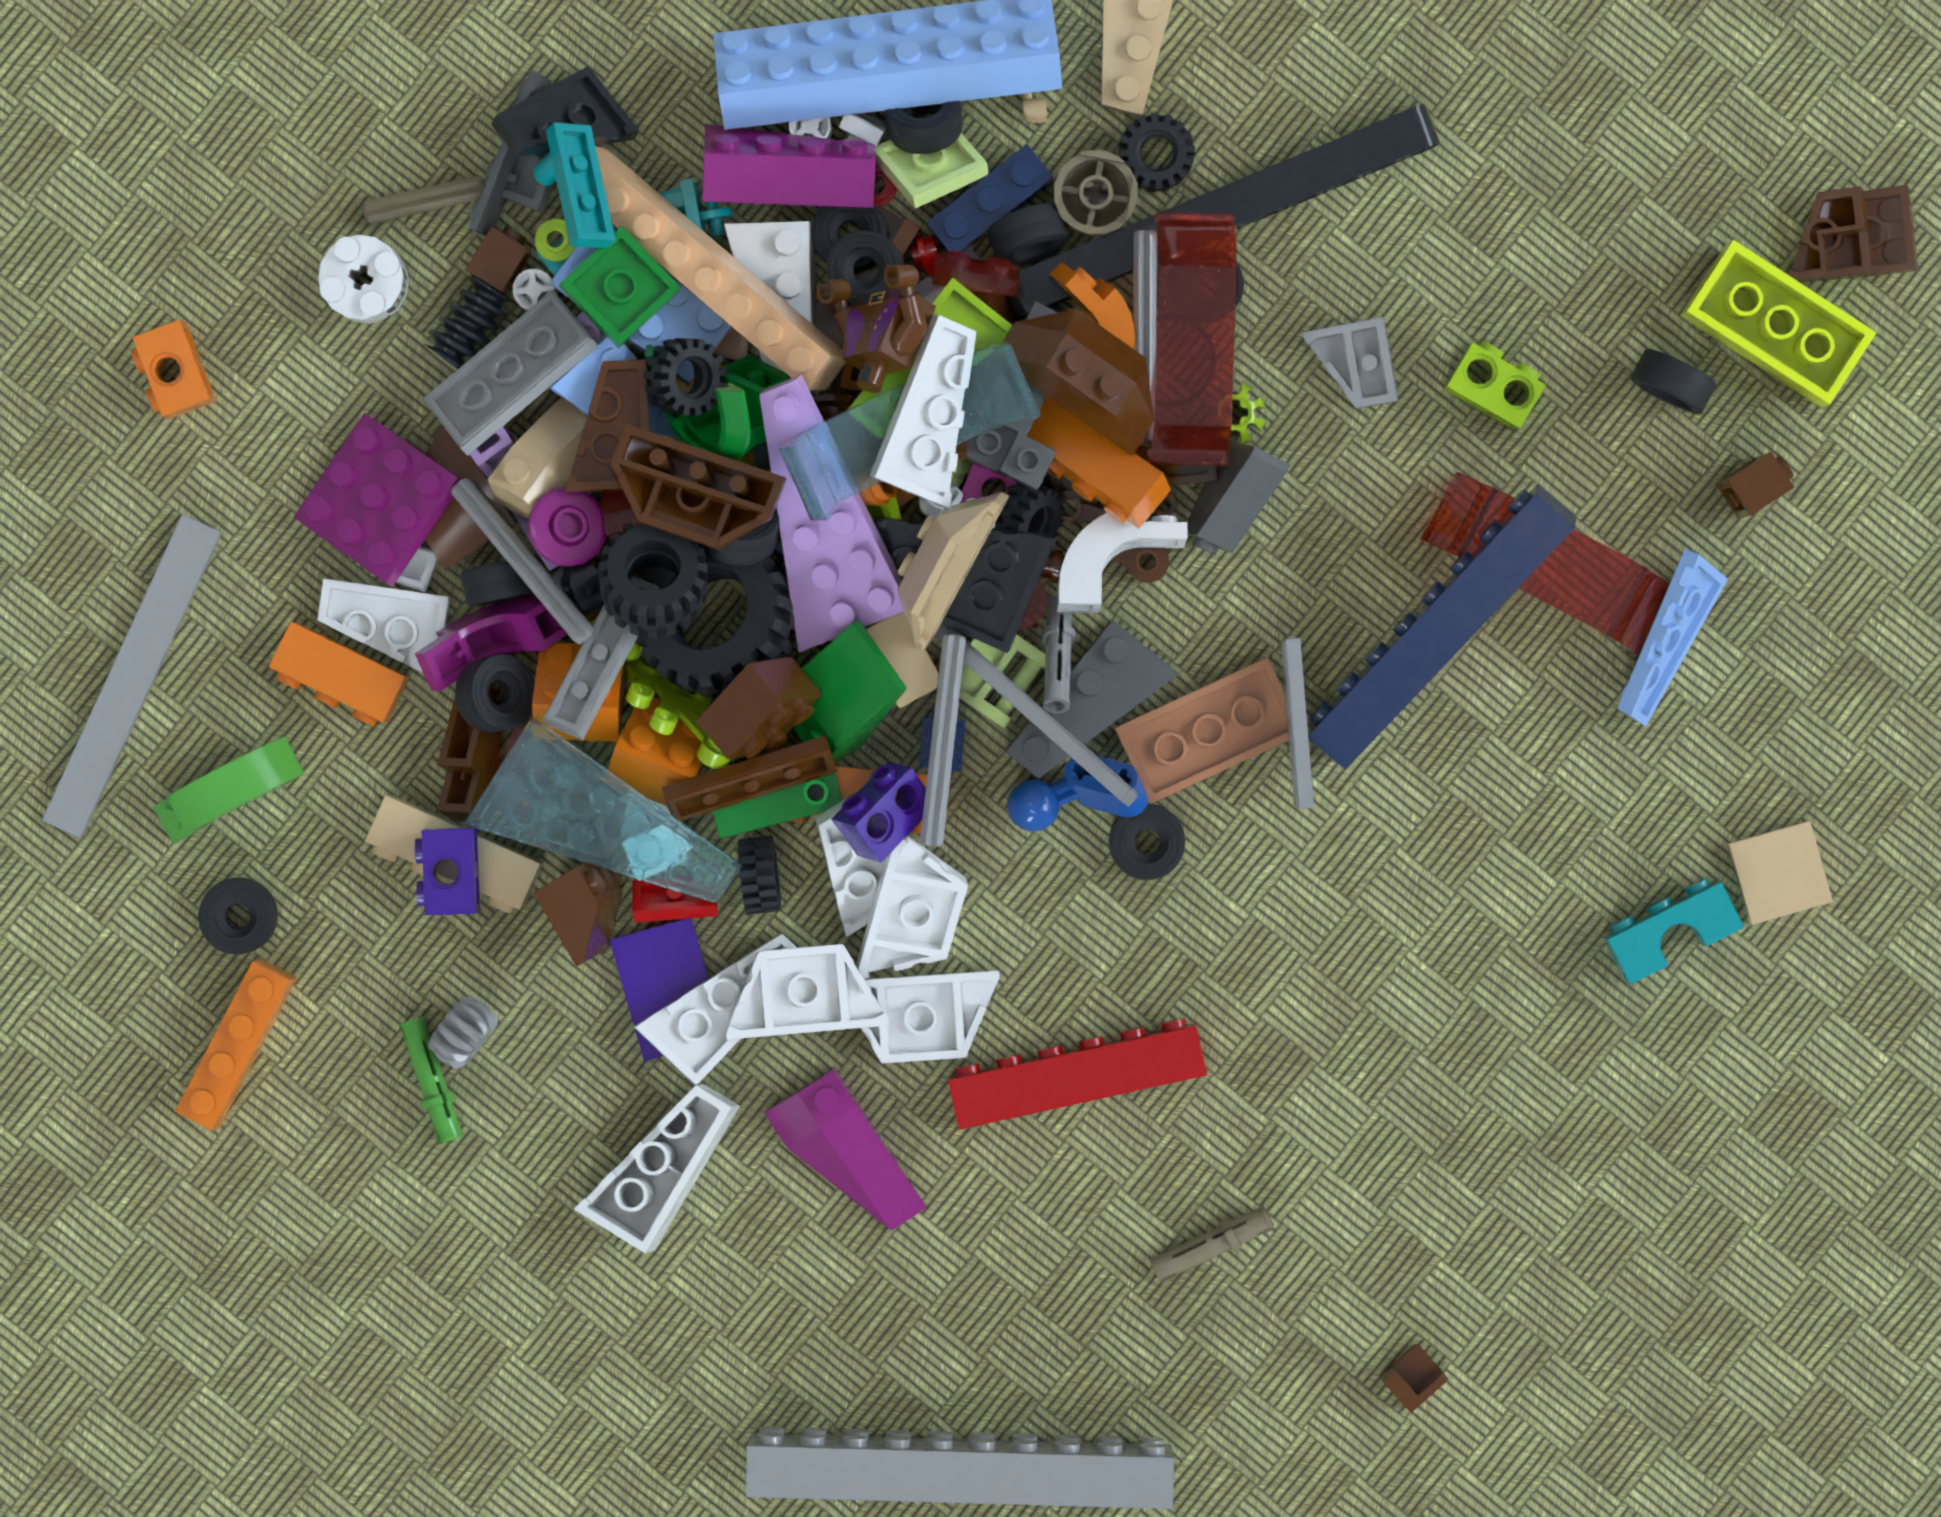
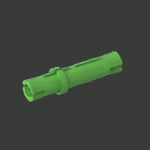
M425 1016L399 1024V1028H401L424 1101H421L423 1110H428L439 1145L463 1137L464 1134L461 1131L451 1101L455 1099L453 1091H448L438 1058L428 1048L430 1034L425 1022Z

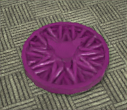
M566 487L552 489L537 499L529 513L527 528L530 541L541 557L552 564L571 567L584 564L598 554L605 542L607 523L604 511L594 497L586 492L566 493Z

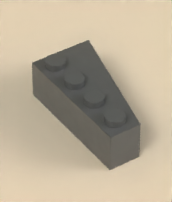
M1113 620L1071 671L1069 710L1061 714L1047 713L1085 745L1179 673ZM1031 721L1006 751V753L1038 779L1069 757L1064 750Z

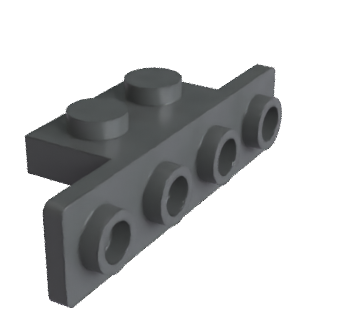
M531 70L528 78L518 88L517 104L550 87L551 81L542 74ZM501 138L502 144L497 157L492 159L487 167L485 176L487 182L482 195L476 199L471 208L470 229L486 237L490 228H495L506 200L543 213L554 184L550 186L540 184L534 177L533 168L547 153L516 157Z

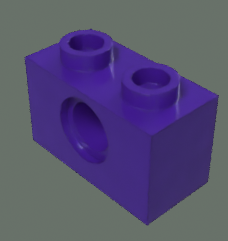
M478 827L421 830L422 838L415 839L416 864H423V881H417L416 897L417 905L424 906L425 916L476 914L481 912ZM443 859L451 860L457 867L458 874L452 883H444L437 876V865Z

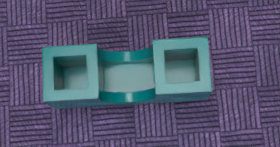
M1707 877L1684 888L1687 895L1673 902L1670 897H1666L1647 907L1648 915L1636 921L1633 920L1632 916H1628L1609 926L1612 933L1602 938L1625 983L1631 985L1669 966L1661 951V939L1665 931L1673 925H1688L1694 931L1700 945L1706 947L1744 928L1722 882L1713 881L1710 883Z

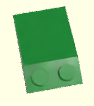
M859 620L849 625L802 668L805 674L822 692V696L812 705L815 709L812 715L803 723L794 725L793 728L803 742L826 736L833 760L836 762L860 750L907 689Z

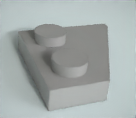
M1383 317L1303 332L1304 340L1310 345L1356 409L1399 401Z

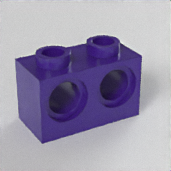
M887 761L886 764L879 766L872 772L870 780L857 793L849 796L843 802L841 809L831 820L857 856L881 863L922 821L926 787L912 767Z

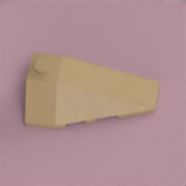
M561 396L515 442L489 477L488 482L496 501L529 519V513L537 499L552 489L566 487L587 415Z

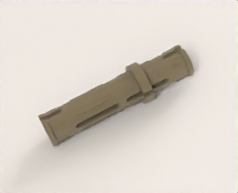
M1264 1205L1232 1221H1229L1228 1218L1220 1221L1221 1226L1163 1254L1150 1258V1263L1160 1283H1164L1166 1280L1231 1249L1236 1252L1242 1249L1241 1244L1275 1230Z

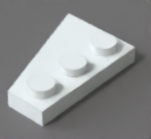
M323 579L317 620L422 672L414 653L438 638L436 632L447 626L451 597Z
M844 799L817 816L815 820L842 927L846 937L868 924L886 858L880 863L857 856L831 819L841 809L843 802L846 800Z

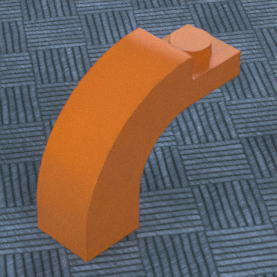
M1060 262L1049 275L1075 300L1083 314L1134 349L1135 329L1132 315L1117 289L1100 277L1095 281L1080 266L1073 271Z

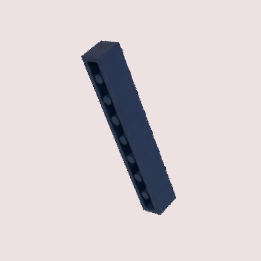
M1537 484L1530 492L1523 489L1514 497L1507 507L1511 511L1510 514L1501 523L1493 520L1484 529L1478 538L1482 542L1472 554L1467 550L1464 551L1450 567L1449 570L1453 574L1442 585L1439 581H1436L1421 598V601L1425 604L1415 615L1408 611L1394 626L1393 631L1396 635L1386 645L1382 641L1377 643L1365 657L1364 661L1368 663L1367 666L1358 675L1352 671L1343 679L1336 689L1340 694L1330 705L1323 701L1308 719L1312 723L1308 738L1346 770L1575 529L1577 517L1540 484Z

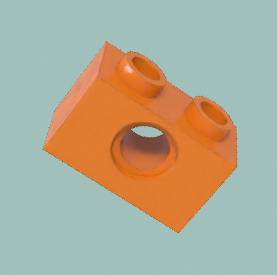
M179 319L132 337L136 348L130 350L131 356L138 372H145L151 388L145 391L154 413L160 411L162 417L172 419L217 402L186 322ZM176 360L180 365V374L176 380L167 383L161 376V368L167 361Z

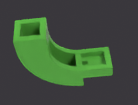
M284 736L191 782L167 796V799L155 805L154 809L174 844L241 806L280 789L305 773Z

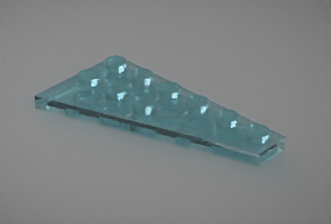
M532 719L528 722L464 823L477 829L713 903L720 900L742 866L537 719Z

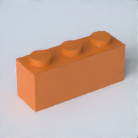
M290 621L269 665V668L278 672L276 676L278 681L298 690L301 683L317 690L314 695L315 699L334 708H337L339 702L354 708L351 716L371 726H375L377 720L383 723L389 722L410 679L409 676L298 622Z

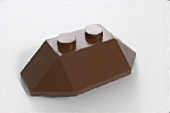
M1078 309L1015 322L992 357L1131 456L1135 454L1154 422L1146 358Z
M629 424L625 425L611 461V466L639 523L717 550L722 549L771 520L787 480L783 476Z

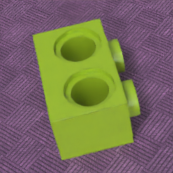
M1482 341L1480 346L1472 342L1467 347L1443 389L1514 431L1520 430L1546 386L1538 381L1541 374L1521 362L1516 367L1501 359L1504 352L1486 341ZM1479 361L1487 366L1489 378L1486 383L1476 384L1469 379L1467 369L1471 362ZM1508 383H1518L1524 388L1526 397L1522 405L1515 406L1506 401L1504 389Z

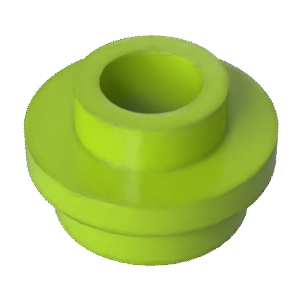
M548 220L536 232L535 245L537 251L548 261H565L577 248V246H570L564 220ZM561 233L564 237L562 245L556 248L551 247L548 243L550 235Z

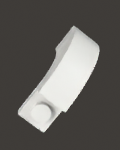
M1107 513L1093 520L1077 535L1065 555L1057 587V612L1099 613L1102 604V573L1110 560L1119 553L1132 548H1184L1187 541V522H1177V517L1160 515L1152 517V521H1145L1138 529L1127 520L1124 524L1117 522Z

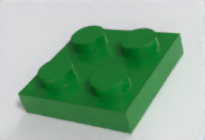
M622 226L614 233L616 241L610 247L597 248L559 285V288L618 349L681 290V287Z

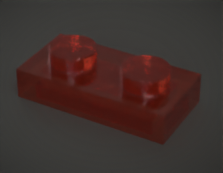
M959 251L934 254L932 284L946 286L954 278L968 290L1017 297L1020 282L1019 266L1012 265L1009 260L999 257H991L987 261L972 259L969 255Z

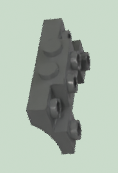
M1035 301L1024 320L1058 312ZM995 360L993 366L999 368V371L993 383L985 381L974 401V404L980 406V409L967 433V458L964 459L1037 491L1056 454L1055 450L1027 437L1046 395Z

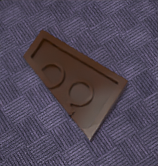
M646 360L602 362L571 475L565 490L566 493L623 491L618 477L611 466V461L626 424L649 431L648 397L644 387L647 386V379H643V373L646 371Z

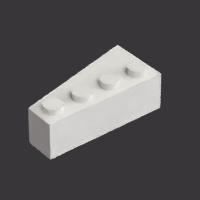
M809 221L724 224L733 257L816 327L814 246L811 239V223ZM759 350L763 362L782 370ZM809 390L811 395H818V390Z
M705 1084L695 1085L574 1210L644 1253L655 1251L740 1105Z

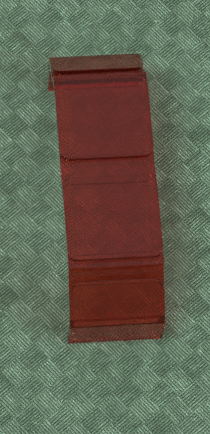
M1155 213L1159 245V292L1155 418L1151 449H1147L1149 463L1151 465L1228 466L1233 413L1237 283L1236 217L1231 213Z
M1455 472L1419 540L1425 546L1432 545L1457 557L1466 550L1472 554L1482 543L1478 538L1484 529L1493 520L1501 523L1510 514L1511 511L1507 507L1514 497L1481 483L1474 478ZM1573 530L1518 589L1602 632L1626 647V652L1640 656L1670 583L1630 558Z

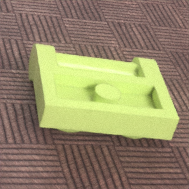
M1016 635L1008 653L976 639L971 642V645L1001 672L1004 671L1017 651L1026 656L1027 660L1012 680L1024 692L1041 668L1045 669L1046 654L1018 635ZM963 662L959 698L1005 729L1011 720L1008 715L1014 706L1003 696L1000 697L995 706L984 700L992 687Z

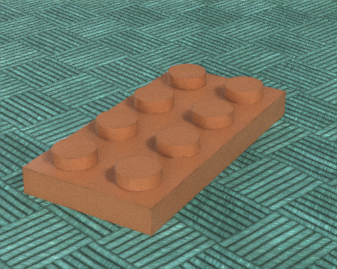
M1268 657L1114 728L1131 766L1137 771L1148 793L1149 804L1155 803L1289 741L1285 692Z

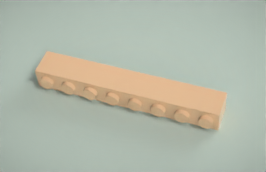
M595 146L612 224L618 229L622 226L658 264L791 378L802 375L809 390H826L846 363L841 355L842 349L607 148Z

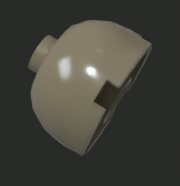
M1086 150L1071 158L1059 170L1053 186L1054 204L1060 218L1072 230L1087 236H1105L1120 229L1132 216L1138 201V183L1131 169L1119 156L1104 150Z

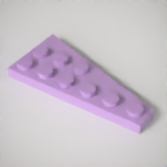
M802 375L765 389L759 396L771 473L787 479L776 507L779 516L790 599L793 605L798 651L802 652L835 639L857 620L865 627L904 612L897 591L902 579L897 574L898 571Z

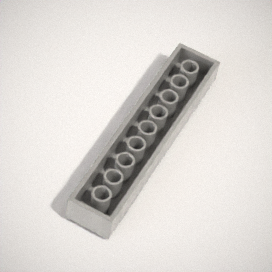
M766 1426L760 1427L759 1433H751L747 1444L746 1497L1173 1509L1174 1454L1172 1446L1164 1444V1439L1158 1437L1138 1438V1444L1121 1443L1122 1438L1117 1436L1096 1437V1443L1079 1442V1436L1055 1435L1054 1441H1037V1435L1026 1433L1012 1434V1440H995V1434L987 1432L970 1433V1439H953V1433L946 1431L928 1432L927 1438L911 1437L910 1431L888 1430L885 1431V1437L868 1436L869 1431L865 1429L843 1430V1435H826V1429L802 1428L801 1434H784V1428Z

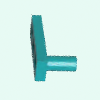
M554 122L546 130L550 151L534 166V177L540 184L550 186L557 181L570 246L608 248L616 240L591 125Z

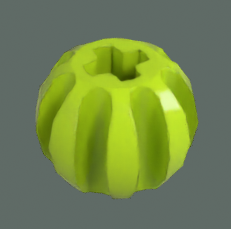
M1229 382L1218 386L1217 388L1222 394L1223 400L1217 401L1208 395L1204 404V408L1212 409L1216 413L1214 418L1203 419L1207 430L1209 431L1216 425L1220 426L1223 432L1217 440L1227 445L1229 443V435L1232 432L1238 434L1239 442L1242 444L1252 441L1246 427L1252 426L1261 432L1266 421L1265 419L1255 417L1253 411L1256 409L1266 408L1262 397L1253 402L1249 401L1247 393L1253 387L1242 382L1240 393L1237 395L1231 392ZM1232 403H1238V409L1246 413V417H1241L1237 425L1231 424V418L1223 415V411L1228 410Z

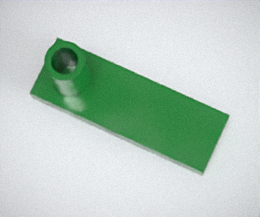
M836 773L715 810L713 814L719 837L724 838L823 813L843 800Z

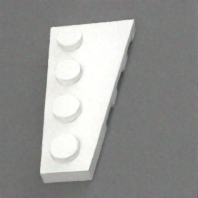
M933 314L869 476L950 509L952 493H950L952 472H956L958 454H955L959 428L963 426L965 411H962L965 388L969 386L977 331L943 316Z

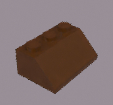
M604 857L600 861L590 860L533 892L576 967L608 949L623 890L619 885L622 882L619 870L611 860L605 861Z

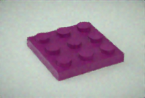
M364 413L293 518L393 587L454 496L451 490L461 479Z

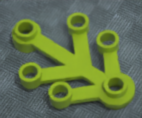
M641 655L634 661H628L626 664V680L630 687L625 696L627 702L634 707L646 709L649 707L655 692L661 697L658 708L655 709L649 721L650 727L660 734L670 735L673 733L680 718L702 742L697 751V757L703 764L716 770L729 766L731 759H727L696 722L699 719L698 715L701 716L708 709L709 706L707 705H710L713 699L704 698L699 693L692 695L683 691L657 673L656 669L650 666Z

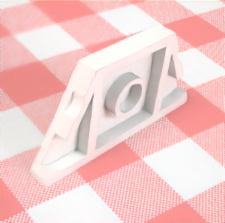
M908 835L886 857L856 963V967L864 979L870 978L869 972L894 967L895 971L911 968L917 963L929 964L945 960L948 957L968 888L967 879Z
M843 944L757 951L726 1029L725 1039L889 1025V1019L870 991V987L858 971Z
M999 970L865 979L871 989L870 991L889 1019V1025L861 1028L880 1062L895 1063L966 1058L999 980Z

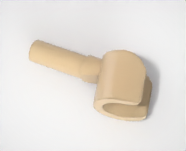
M1032 93L1021 94L1024 119L1029 123L1046 122V98L1032 99Z

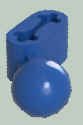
M1097 756L1138 792V797L1129 807L1071 758L1065 765V778L1052 784L1033 778L1022 781L1012 788L1007 798L1009 817L1015 825L1023 830L1036 832L1044 830L1053 824L1060 812V806L1075 799L1081 805L1121 817H1133L1143 812L1149 798L1133 766Z

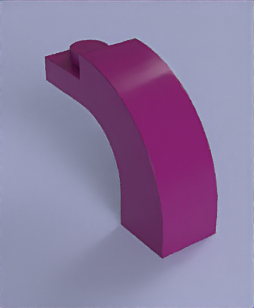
M531 594L495 603L454 621L436 632L438 636L436 640L414 654L431 691H442L457 681L463 668L477 658L518 651H543L567 635V633L537 596Z

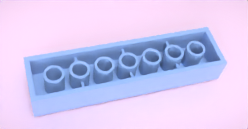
M983 0L713 33L718 95L724 130L884 111L895 108L942 104L948 101H967L1062 89L1060 54L1052 0Z

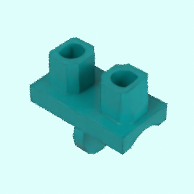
M692 178L681 180V187L673 188L660 194L680 212L686 214V217L706 234L705 224L709 223L712 238L724 236L722 221L733 217L732 208H719L718 202H705L707 210L702 211L698 184L693 182Z

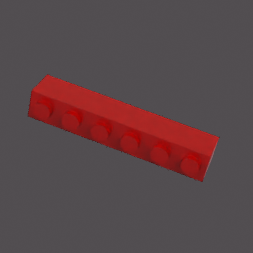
M1179 1018L1162 1022V1030L1147 1034L1144 1027L1121 1031V1039L1104 1043L1103 1036L1080 1040L1078 1041L1080 1048L1063 1052L1062 1045L1039 1049L1037 1050V1058L1024 1061L1021 1059V1054L998 1058L996 1059V1067L983 1070L980 1069L979 1063L955 1068L956 1076L948 1077V1083L958 1129H966L1207 1076L1197 1026L1195 1023L1187 1025L1186 1018Z

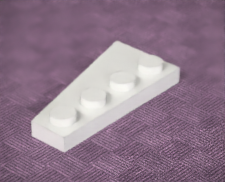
M779 934L638 1023L634 1028L693 1085H697L740 1040H726L725 1032L757 951L797 947L783 934Z

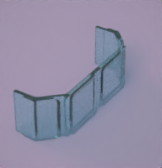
M1006 342L998 343L973 353L969 386L965 388L962 411H965L963 426L959 428L957 445L981 433L1012 422L1041 417L1011 344ZM906 382L813 426L779 448L811 521L832 518L829 510L838 503L882 482L869 475Z

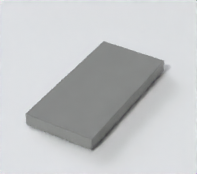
M552 290L425 396L423 400L461 450L468 456L594 351L598 344L560 297Z

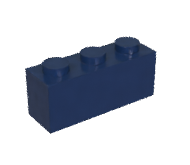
M1026 144L929 220L927 228L951 259L954 260L969 247H972L985 237L992 224L1002 217L1019 210L1053 183V176L1028 144Z

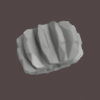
M472 996L462 998L446 1014L445 1018L433 1032L428 1048L444 1064L447 1063L454 1069L463 1067L488 1040L495 1030L498 1017L482 1001L479 1002Z

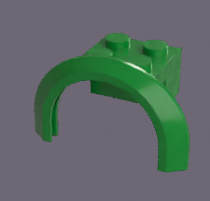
M651 344L646 345V360L648 357H657L652 351L655 346ZM750 355L723 366V368L727 369V375L720 376V382L727 384L725 388L715 389L718 403L712 404L714 409L710 412H702L700 416L671 415L672 413L661 411L667 423L682 443L738 461L745 454L752 452L755 446L766 442L759 395L765 389L787 381L791 377L784 371ZM647 365L649 372H651L652 366Z

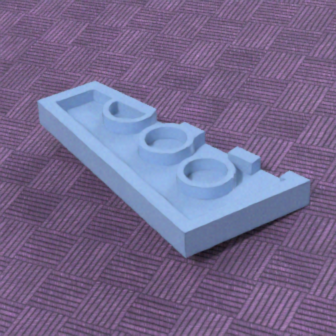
M1685 548L1629 682L1622 691L1621 701L1617 708L1629 718L1644 726L1648 724L1728 580L1703 557Z

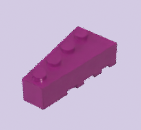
M705 124L703 201L873 208L876 165L875 145L867 144L866 141L861 139H846L842 141L745 128L724 130V126Z

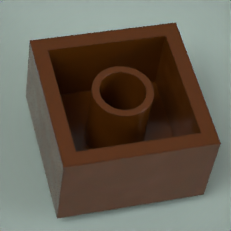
M792 657L748 663L696 722L727 759L743 756L751 758L759 753H771L779 750L787 742L788 736L786 734L794 725L803 723L812 715L815 710L812 705L822 696V692Z

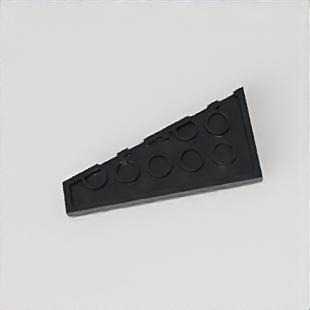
M871 516L897 571H899L907 554L910 551L916 554L923 541L917 538V535L925 521ZM992 528L941 624L1008 653L1016 638L1058 535ZM780 533L774 550L783 553Z

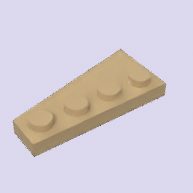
M1103 0L1101 107L1139 117L1143 115L1173 0Z

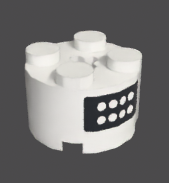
M364 235L342 237L329 248L320 263L318 281L322 297L333 310L351 321L371 324L383 320L397 312L407 297L409 277L404 262L393 248L376 237ZM366 269H368L367 274L373 278L371 285L363 284L361 290H359V283L355 281V277L357 274H364Z

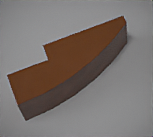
M489 687V698L492 703L497 705L496 690ZM455 699L437 763L438 766L447 770L437 811L456 822L490 824L499 771L500 734L499 732H483L470 726L461 716Z

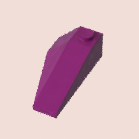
M835 1066L764 1112L785 1146L891 1231L927 1208Z

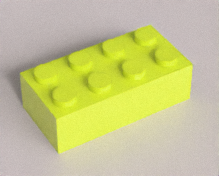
M1735 240L1725 245L1680 314L1681 317L1820 407L1831 404L1877 333Z

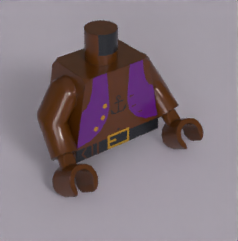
M888 265L884 270L886 285L892 290L853 298L850 307L847 301L851 295V286L847 281L843 279H829V283L817 285L816 293L818 300L823 304L835 305L837 313L834 314L844 341L841 355L844 361L860 370L856 385L864 391L879 393L881 392L886 374L908 370L913 365L923 338L927 333V328L936 306L920 297L919 292H914L913 287L918 283L919 273L912 265Z

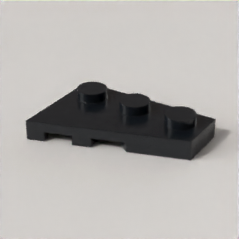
M589 66L499 113L491 123L516 157L548 153L550 148L546 130L554 122L591 125L595 145L634 140L640 132Z

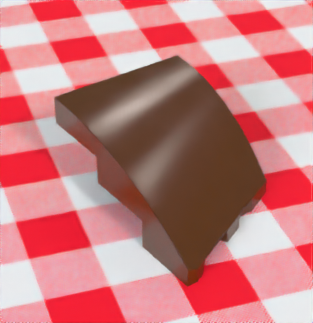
M1902 185L1864 191L1858 186L1817 192L1810 211L1811 216L1807 226L1804 227L1797 254L1787 275L1798 282H1816L1918 271L1909 186Z
M442 425L426 455L461 480L468 478L472 481L510 527L517 522L508 509L496 501L489 485L488 477L478 467L471 455L467 456ZM453 497L425 539L445 570L490 541L455 497Z

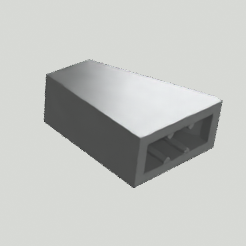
M1230 440L1228 445L1223 443L1216 458L1219 479L1205 482L1187 520V534L1195 537L1192 545L1213 555H1216L1218 549L1233 553L1286 475L1291 464L1254 446Z

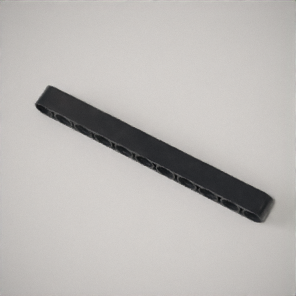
M1421 104L1004 277L1000 282L1014 320H1019L1026 317L1031 305L1035 301L1049 307L1072 298L1049 275L1060 262L1073 271L1080 266L1095 281L1100 277L1107 283H1110L1133 273V235L1135 231L1153 230L1157 233L1158 263L1423 153L1441 143L1425 104Z

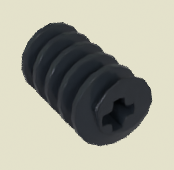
M471 275L469 280L474 286L475 291L472 292L465 289L459 291L465 305L451 302L449 308L455 315V318L451 319L440 316L439 321L445 329L444 333L431 329L428 333L435 345L424 344L456 369H459L466 363L462 358L464 355L473 357L478 353L473 346V342L484 345L489 343L488 338L483 332L484 328L498 331L499 326L493 318L494 314L505 318L510 315L503 304L507 300L474 275Z

